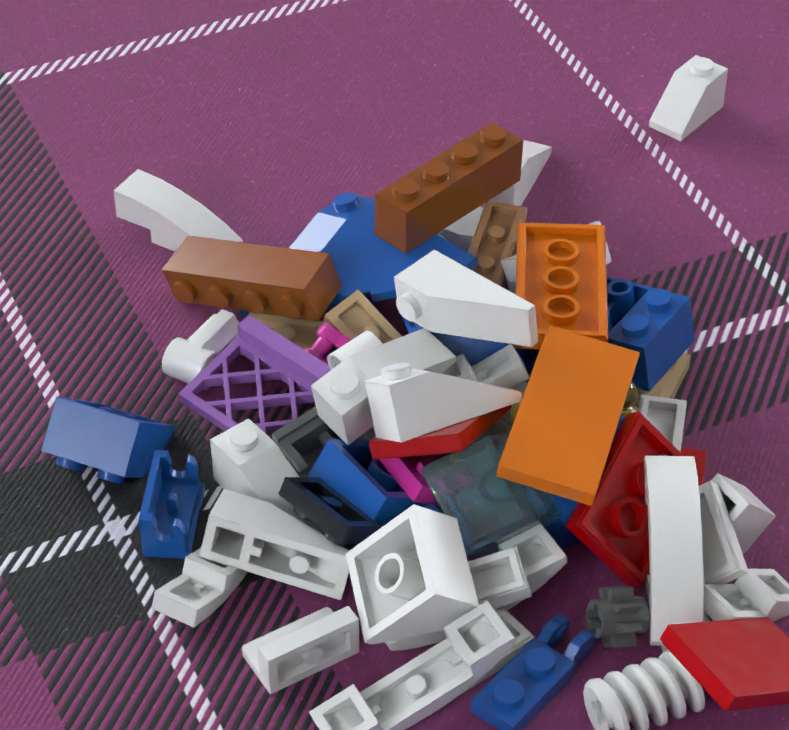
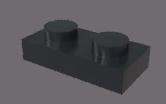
M319 477L284 478L278 495L294 506L293 511L297 516L314 522L324 530V536L330 542L342 547H351L352 544L361 543L381 528L380 524Z

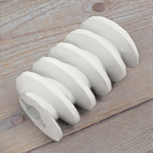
M670 651L663 652L659 659L649 657L640 666L638 664H630L622 670V673L611 671L604 676L603 680L601 678H592L585 684L583 691L588 717L595 730H630L629 722H631L636 730H648V715L656 725L661 727L668 722L667 709L674 718L682 719L686 715V703L694 712H700L705 708L702 686Z

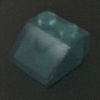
M509 434L487 436L470 444L462 452L451 453L427 464L421 469L443 513L457 518L467 556L499 550L498 544L539 524L546 528L561 517L554 505L553 494L496 477L498 465Z

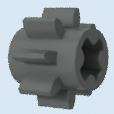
M632 586L600 587V599L591 600L586 610L589 632L594 634V638H602V646L604 648L636 647L637 640L635 635L646 633L649 627L650 616L646 601L641 596H633Z

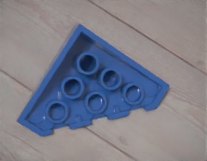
M343 193L336 196L332 201L333 203L314 216L289 247L330 254L343 286L324 313L332 310L356 290H359L365 297L371 295L373 302L396 298L394 276L433 250L440 252L470 270L478 266L477 257L437 234L408 253H403L374 235L375 199L357 196L355 193ZM239 310L241 317L244 318L250 313L249 311Z

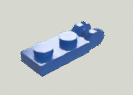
M556 614L543 627L537 639L534 637L471 700V712L498 730H523L575 676V670L587 658L595 645L596 639L594 634L587 630H582L578 636L572 639L562 655L554 649L566 636L570 620L561 614Z

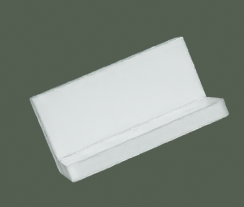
M349 606L333 612L329 607H325L242 646V655L269 694H272L359 653V619Z

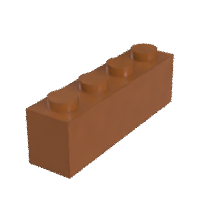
M491 122L376 192L374 235L406 254L519 182L521 179L523 139Z
M189 235L162 269L177 301L317 322L343 286L329 253Z

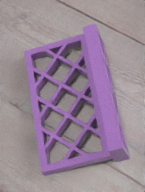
M248 315L237 325L238 336L178 393L179 400L224 432L238 424L232 420V411L259 408L260 423L255 425L265 434H272L297 418L296 404L315 402L311 385L331 371L326 363L251 315ZM240 353L255 363V370L228 373V365ZM282 380L289 385L290 393L263 396L262 381ZM256 382V397L231 399L230 385ZM224 386L225 400L205 402L197 396L206 387ZM291 405L293 420L265 422L264 408Z

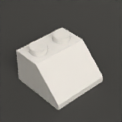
M413 504L345 554L365 643L378 644L444 631L443 628L479 606L458 521L455 517Z

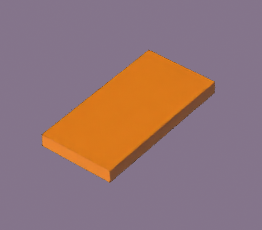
M518 223L516 295L535 305L538 343L532 347L514 345L515 349H540L548 325L608 343L605 225Z
M548 325L501 456L496 477L592 506L640 352Z

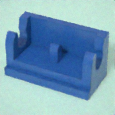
M154 451L138 519L144 557L185 559L186 556L193 553L205 494V483L200 482L199 465L197 460L191 455L187 459V470L177 471L171 467L172 459L168 451Z

